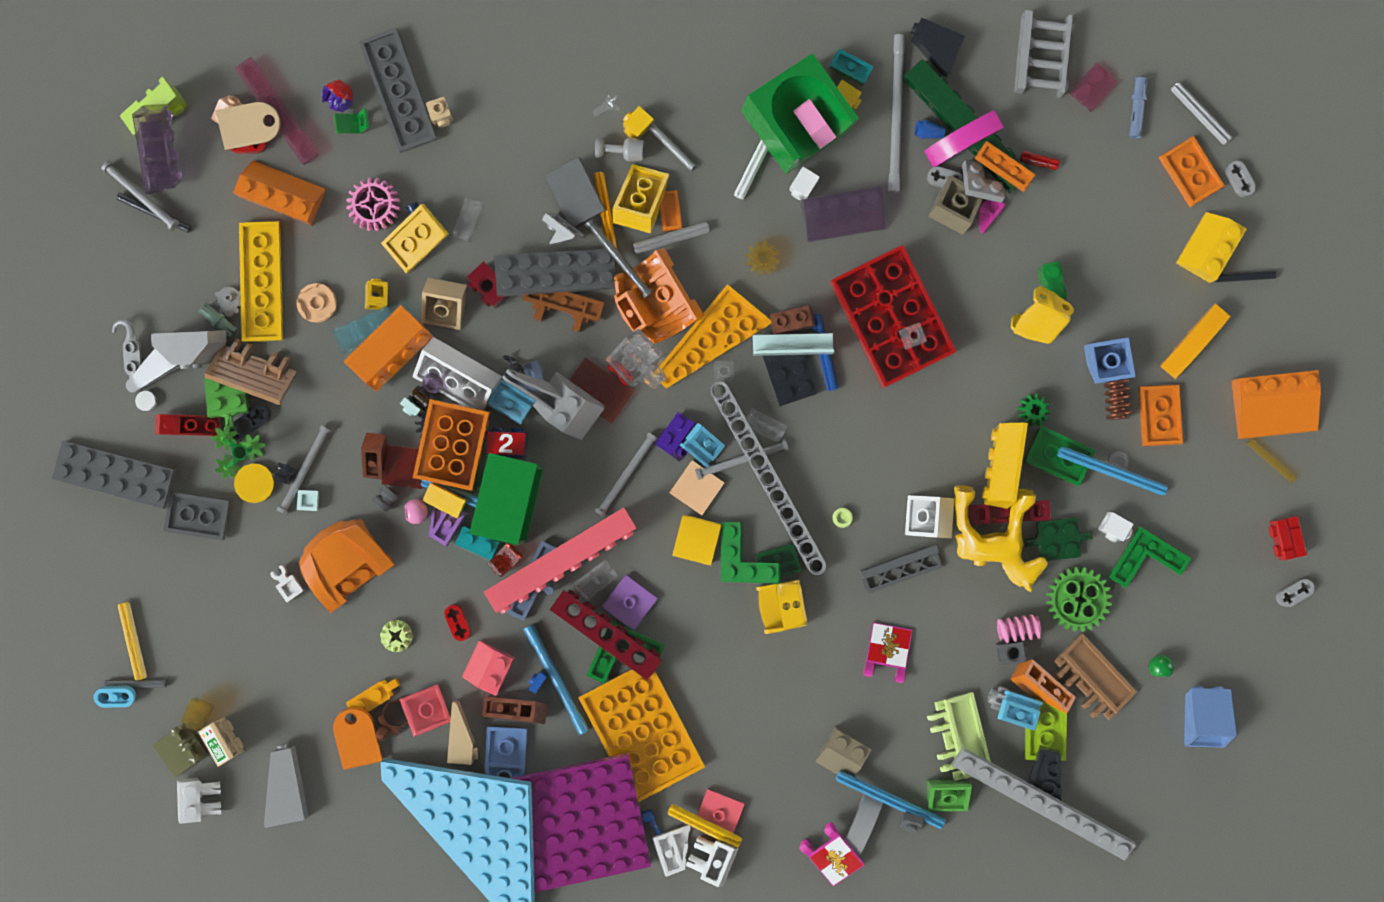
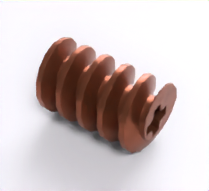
M1129 379L1114 380L1104 384L1105 388L1110 389L1104 392V395L1110 397L1105 400V403L1111 405L1105 408V411L1111 412V414L1106 416V419H1130L1126 415L1130 414L1131 411L1125 409V407L1131 405L1130 402L1125 401L1130 395L1124 393V391L1130 389V387L1124 385Z

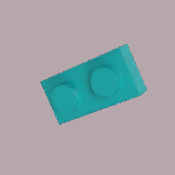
M841 49L837 50L829 68L863 86L874 67Z
M463 526L455 545L492 560L500 542L469 534L470 528Z

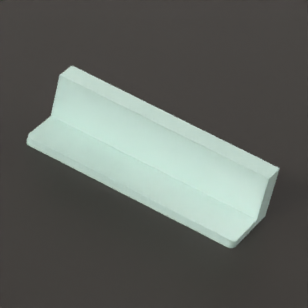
M833 333L753 335V356L834 353Z

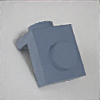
M538 361L530 362L524 366L528 376L543 380V369ZM526 385L527 387L531 388L532 390L538 391L537 389Z

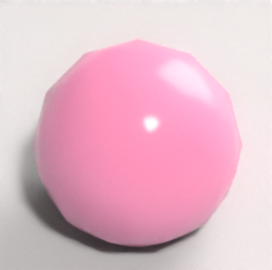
M420 499L408 501L405 504L406 520L411 524L422 523L428 516L427 505Z

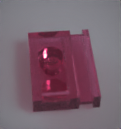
M1096 62L1069 94L1091 112L1118 81L1113 79Z

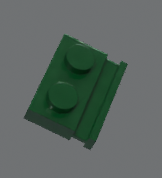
M794 543L755 554L757 563H781V577L802 571Z

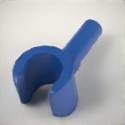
M643 811V822H650L656 834H662L656 824L653 811Z

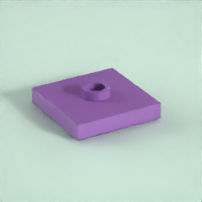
M625 575L602 607L634 631L658 598Z

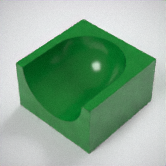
M813 53L747 95L741 108L745 118L786 175L847 135L859 119ZM808 99L811 100L836 136L835 139L819 149L793 112Z
M488 453L469 534L515 545L526 544L544 466Z

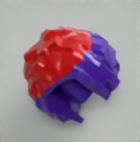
M338 79L327 83L323 87L321 94L322 102H329L330 109L345 112L353 104V93L349 84Z

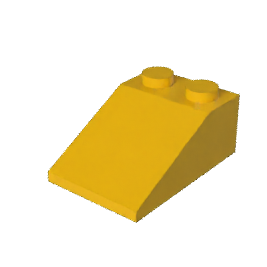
M632 164L613 207V223L651 233L660 210L670 174Z

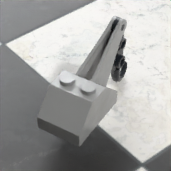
M502 356V359L511 363L506 368L502 378L536 400L533 407L547 422L563 433L582 440L604 410L605 405L558 372L555 373L550 382H546L525 375V368L521 363L510 356ZM526 385L533 387L537 390L542 391V393L539 394L531 388L527 387Z

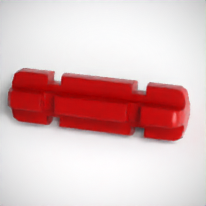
M1027 151L1021 153L1020 162L1026 164L1030 162V165L1043 168L1048 167L1051 170H1057L1059 167V159H1049L1048 156L1035 153L1032 155L1031 152Z

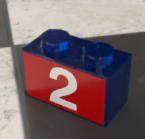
M492 427L491 431H486L485 455L491 453L500 456L527 457L528 433L523 432V428H512L511 432L504 431L502 427Z

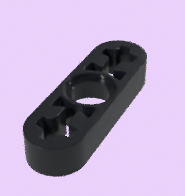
M257 405L250 409L249 413H245L235 420L234 428L240 436L236 434L232 438L239 443L247 434L250 435L265 424L271 417L269 408ZM258 410L265 411V413L263 414V419L257 418L254 420L257 423L256 425L254 424L253 420L249 418L250 415L252 418L256 417L258 415ZM243 420H247L250 424V428L245 432L241 431L239 427Z

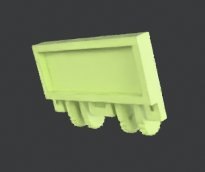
M968 692L934 702L936 711H943L927 715L928 720L934 721L944 717L945 723L931 727V732L950 729V731L942 733L946 750L949 751L937 754L938 760H944L949 757L955 758L961 748L964 747L991 762L974 693ZM952 763L940 767L941 772L957 769L952 766ZM961 770L952 772L954 781L972 777Z

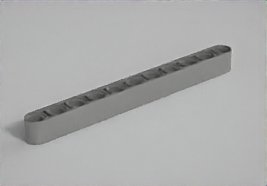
M724 382L714 383L711 387V395L807 569L814 575L822 574L826 569V563L729 387ZM717 385L725 388L723 396H717L714 393V388ZM726 403H732L735 406V411L732 414H727L724 411ZM736 420L744 422V429L740 432L736 431L733 427ZM747 437L754 440V446L751 449H747L743 445V441ZM761 455L764 462L761 466L753 464L754 456ZM767 472L773 475V481L769 484L764 483L762 479L763 475ZM775 490H781L783 493V498L780 501H775L772 497ZM790 507L793 511L792 516L788 519L782 516L783 509ZM795 525L802 527V533L798 536L792 534V528ZM806 542L812 545L809 553H803L801 550L802 545ZM814 560L821 561V568L817 571L811 568Z

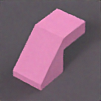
M810 99L793 111L819 149L836 138Z

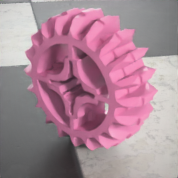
M368 178L367 184L360 180L361 187L355 184L354 188L356 191H349L353 198H347L346 200L348 203H351L346 208L352 211L349 213V217L354 218L353 222L355 224L360 223L359 227L361 229H364L367 225L368 231H371L373 226L376 231H379V225L386 229V222L392 225L391 217L398 218L394 211H400L401 209L395 205L401 201L399 198H395L398 196V192L393 191L394 187L392 185L387 186L388 182L386 180H383L380 184L379 178H376L374 183L371 178ZM375 190L385 192L388 199L377 198ZM367 192V198L364 201H360L361 197ZM373 201H375L376 203H378V204H375V205H374V210H373V208L370 206V205L373 204ZM388 206L385 214L380 217V211ZM359 210L370 211L372 219L362 217Z

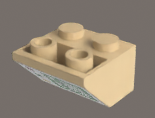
M225 717L209 724L198 732L218 767L244 752L242 741L240 738H236L231 722L226 720Z

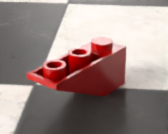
M173 414L155 415V435L217 436L216 428L221 429V417L209 418L208 416Z

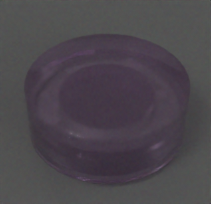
M428 373L423 378L422 385L428 392L437 393L443 387V381L437 374Z

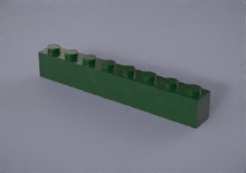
M921 59L905 74L903 81L952 133L978 119L974 109L961 100L962 97L956 90L952 91L943 76L937 75L934 71L935 68L930 62H925ZM996 133L967 148L976 156L984 143L988 141L1019 162L1015 158L1016 155L1013 150L1006 148L1001 143L1002 139ZM1019 162V163L1022 164L1024 167H1026L1027 169H1029L1025 163ZM984 165L998 182L1003 183L1005 190L1009 194L1017 188Z

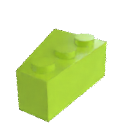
M163 76L158 80L160 84L154 90L149 88L145 92L147 96L141 102L136 100L120 115L128 129L138 139L151 135L152 130L164 126L168 119L181 114L184 108L188 106L175 86Z

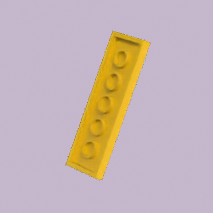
M279 221L239 223L242 342L283 341L281 223Z

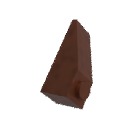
M485 696L482 716L545 724L548 704Z

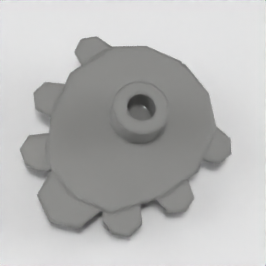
M224 287L215 293V296H217L215 305L220 306L219 313L225 312V316L231 317L233 312H239L237 307L241 306V291H237L233 287Z

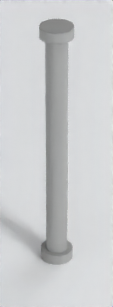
M107 161L102 165L101 169L105 173L108 172L163 220L167 224V228L172 231L179 225L178 220L172 219L114 168L111 161Z
M323 425L320 426L319 429L321 430L281 506H278L276 509L285 515L289 513L288 508L327 434H330L332 431Z
M648 432L646 435L648 436L599 509H595V512L601 516H606L605 512L653 442H657L658 438Z
M785 439L781 440L780 443L762 448L766 455L781 450H789ZM745 455L702 470H699V468L695 469L698 480H700L702 476L746 463L748 460ZM756 455L754 456L753 460L758 459L762 456Z

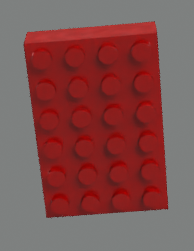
M903 245L830 281L838 302L882 389L957 352Z

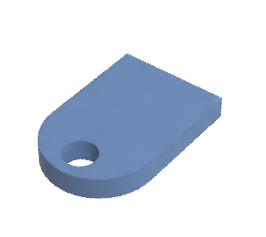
M487 726L486 775L499 777V774L502 772L508 773L510 778L524 775L528 728Z

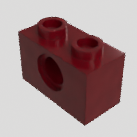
M484 261L466 277L470 281L467 285L475 293L479 291L483 295L481 300L488 307L492 305L496 309L509 297H497L495 273ZM486 282L493 283V288L490 291L483 290V285Z

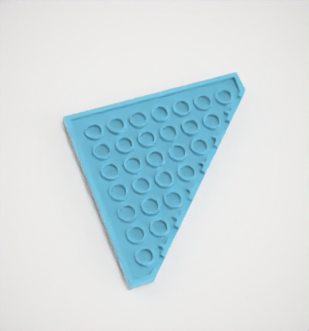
M386 758L381 761L382 781L490 902H535L531 782Z

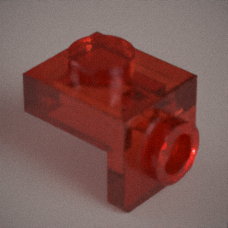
M507 543L488 562V565L495 574L503 577L523 555L511 543Z

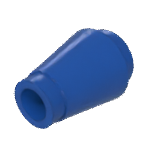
M925 119L922 121L918 120L915 125L914 134L919 139L943 138L945 127Z

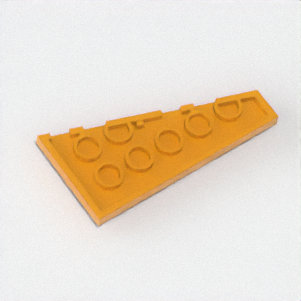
M727 284L703 313L705 316L696 321L651 376L667 389L771 325V320Z

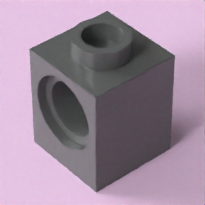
M1022 641L996 644L998 664L1009 665L1026 662L1025 657H1028V650ZM1015 647L1017 654L1015 657L1010 658L1008 651L1010 648Z

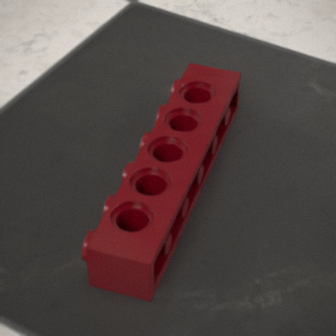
M563 590L549 610L648 681L662 662V659L659 658L661 654L653 648L650 650L643 646L644 642L638 637L634 636V638H631L627 635L628 630L620 624L617 627L611 623L612 619L603 612L601 615L595 612L594 609L596 607L588 601H585V603L578 599L579 595L573 590ZM572 604H577L580 607L578 615H572L569 612V607ZM587 616L595 617L596 625L594 627L586 625L585 620ZM603 628H610L613 635L610 639H605L602 636ZM622 639L627 640L629 643V648L625 651L620 650L618 647V642ZM641 651L645 654L646 658L643 662H637L634 659L636 652Z

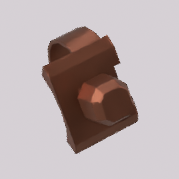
M393 700L387 703L382 711V716L377 718V724L381 727H379L375 737L380 741L385 740L390 733L393 736H398L399 729L408 723L407 721L401 726H391L385 721V708L393 703L401 704L400 700Z

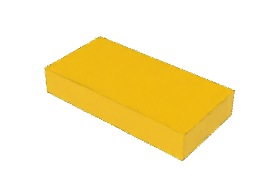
M431 482L423 501L455 518H460L467 499Z

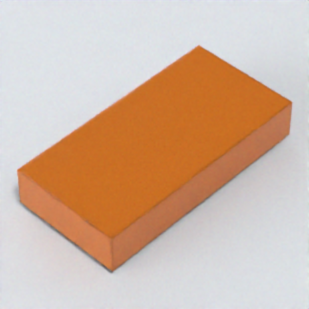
M678 190L665 191L660 206L663 232L683 229Z

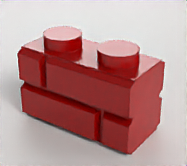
M1289 516L1269 521L1268 532L1275 542L1273 552L1279 560H1289L1308 555L1298 516Z

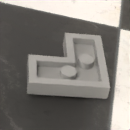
M965 159L962 164L965 195L1001 203L1005 198L1003 183L985 179L984 165Z

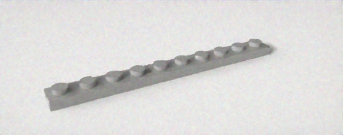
M964 747L961 748L952 761L953 767L1124 861L1136 846L1135 841Z

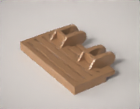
M236 339L231 347L224 345L217 352L205 371V378L278 405L283 401L297 374V371L288 369L284 375L290 362V358L286 356L279 367H275L279 357L278 353L275 352L268 361L253 355L246 361L252 352L253 344L247 343L242 353L239 354L237 352L242 342L239 339Z
M1083 633L1079 634L1054 660L1061 667L1054 674L1056 680L1062 678L1068 670L1072 672L1062 684L1065 688L1070 687L1080 677V680L1075 685L1087 697L1081 704L1083 709L1090 707L1096 699L1100 702L1091 711L1090 716L1092 718L1097 717L1108 707L1103 715L1110 720L1137 693Z

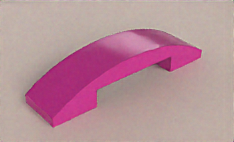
M995 110L941 139L926 149L925 153L932 166L937 167L980 140L1003 129L1004 126Z

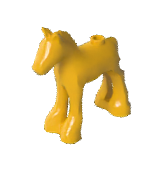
M964 485L954 486L956 525L962 532V534L955 536L958 543V556L962 559L974 561V565L985 566L986 562H1001L1005 573L1012 583L1019 587L1023 586L1031 592L1032 585H1034L1037 578L1048 565L1046 558L1038 557L1024 562L1021 556L1023 547L1022 520L1025 512L1035 504L1036 494H1033L1034 491L1018 489L1017 501L1011 505L1009 525L1005 533L995 532L980 535L970 525L968 520V506L975 497L973 487Z

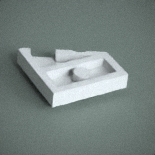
M688 824L652 837L666 877L685 870V858L690 825Z

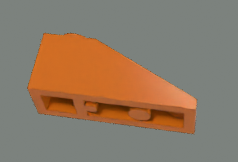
M1033 659L1018 664L1010 678L1024 692L1064 713H1068L1076 698Z

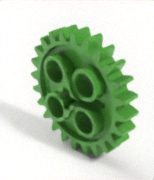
M1073 567V573L1070 569H1065L1066 575L1059 572L1060 579H1052L1055 585H1048L1052 593H1046L1047 596L1051 597V600L1046 601V603L1052 604L1048 611L1055 612L1052 619L1059 618L1058 625H1062L1065 622V629H1069L1072 625V631L1075 632L1078 627L1081 632H1084L1085 626L1089 630H1093L1092 624L1100 626L1098 619L1105 621L1103 613H1110L1106 606H1112L1110 602H1107V599L1111 598L1112 595L1106 594L1110 587L1103 586L1106 580L1099 581L1101 575L1096 574L1093 576L1094 570L1092 569L1086 573L1085 567H1082L1080 572L1077 567ZM1070 582L1075 586L1072 593H1068L1066 590ZM1089 586L1094 588L1092 596H1088L1086 593V589ZM1081 597L1083 600L1078 602L1075 601V598ZM1067 602L1072 606L1071 611L1068 613L1064 612L1063 609L1064 604ZM1089 605L1091 607V613L1090 615L1085 616L1083 613V609L1085 606ZM1078 607V616L1075 617V613Z

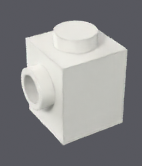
M802 167L790 186L789 191L792 192L791 195L798 200L804 199L806 201L820 177Z
M1107 512L1098 530L1105 533L1107 539L1116 543L1117 541L1127 540L1131 536L1133 524L1113 512Z

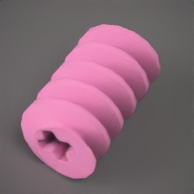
M1030 614L1028 619L1023 615L1020 620L1018 617H1013L1012 621L1010 618H1006L1005 622L1002 619L997 620V631L1000 641L1004 638L1005 642L1009 643V638L1012 637L1013 641L1017 642V636H1020L1021 640L1025 641V635H1028L1029 639L1032 640L1033 634H1036L1038 639L1041 638V625L1038 615L1035 618L1033 614Z

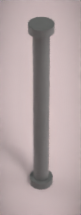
M594 218L590 219L585 224V227L587 229L590 228L643 293L644 299L649 297L654 292L653 289L647 287L597 226L596 220Z

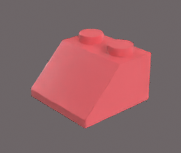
M479 640L462 677L476 687L496 696L506 679L515 657Z

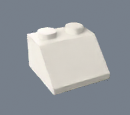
M908 495L905 535L952 539L954 499Z

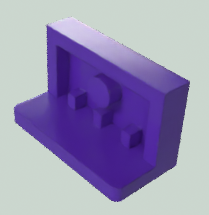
M678 412L655 445L680 462L688 453L680 444H684L687 440L686 437L696 424Z

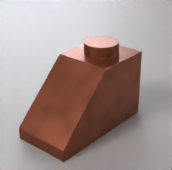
M366 432L361 447L363 478L383 480L387 452L386 435Z

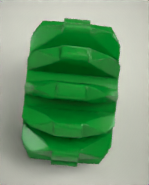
M1038 393L1033 394V397L1030 394L1026 395V400L1021 399L1019 401L1023 407H1017L1018 411H1022L1018 418L1025 417L1022 423L1030 421V427H1034L1035 424L1042 426V420H1049L1045 414H1051V410H1046V407L1050 406V402L1043 403L1046 398L1045 396L1040 397L1038 400ZM1037 407L1038 411L1035 413L1030 412L1031 409Z

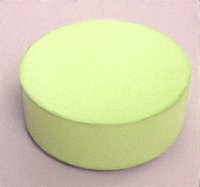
M839 508L834 511L832 520L836 526L845 528L851 524L853 516L848 509Z

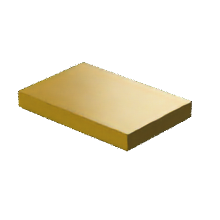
M421 204L381 244L405 273H409L449 233L426 205Z

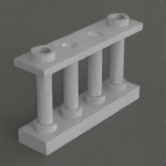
M1024 11L1021 16L1014 93L1022 94L1028 86L1057 89V98H1061L1068 91L1069 80H1066L1070 37L1075 28V22H1072L1073 15H1068L1064 23L1036 20L1033 18V11ZM1039 28L1063 31L1062 42L1035 40L1031 37V30ZM1034 47L1061 50L1060 62L1032 59L1029 56V49ZM1037 67L1059 70L1058 81L1030 78V76H1027V68Z

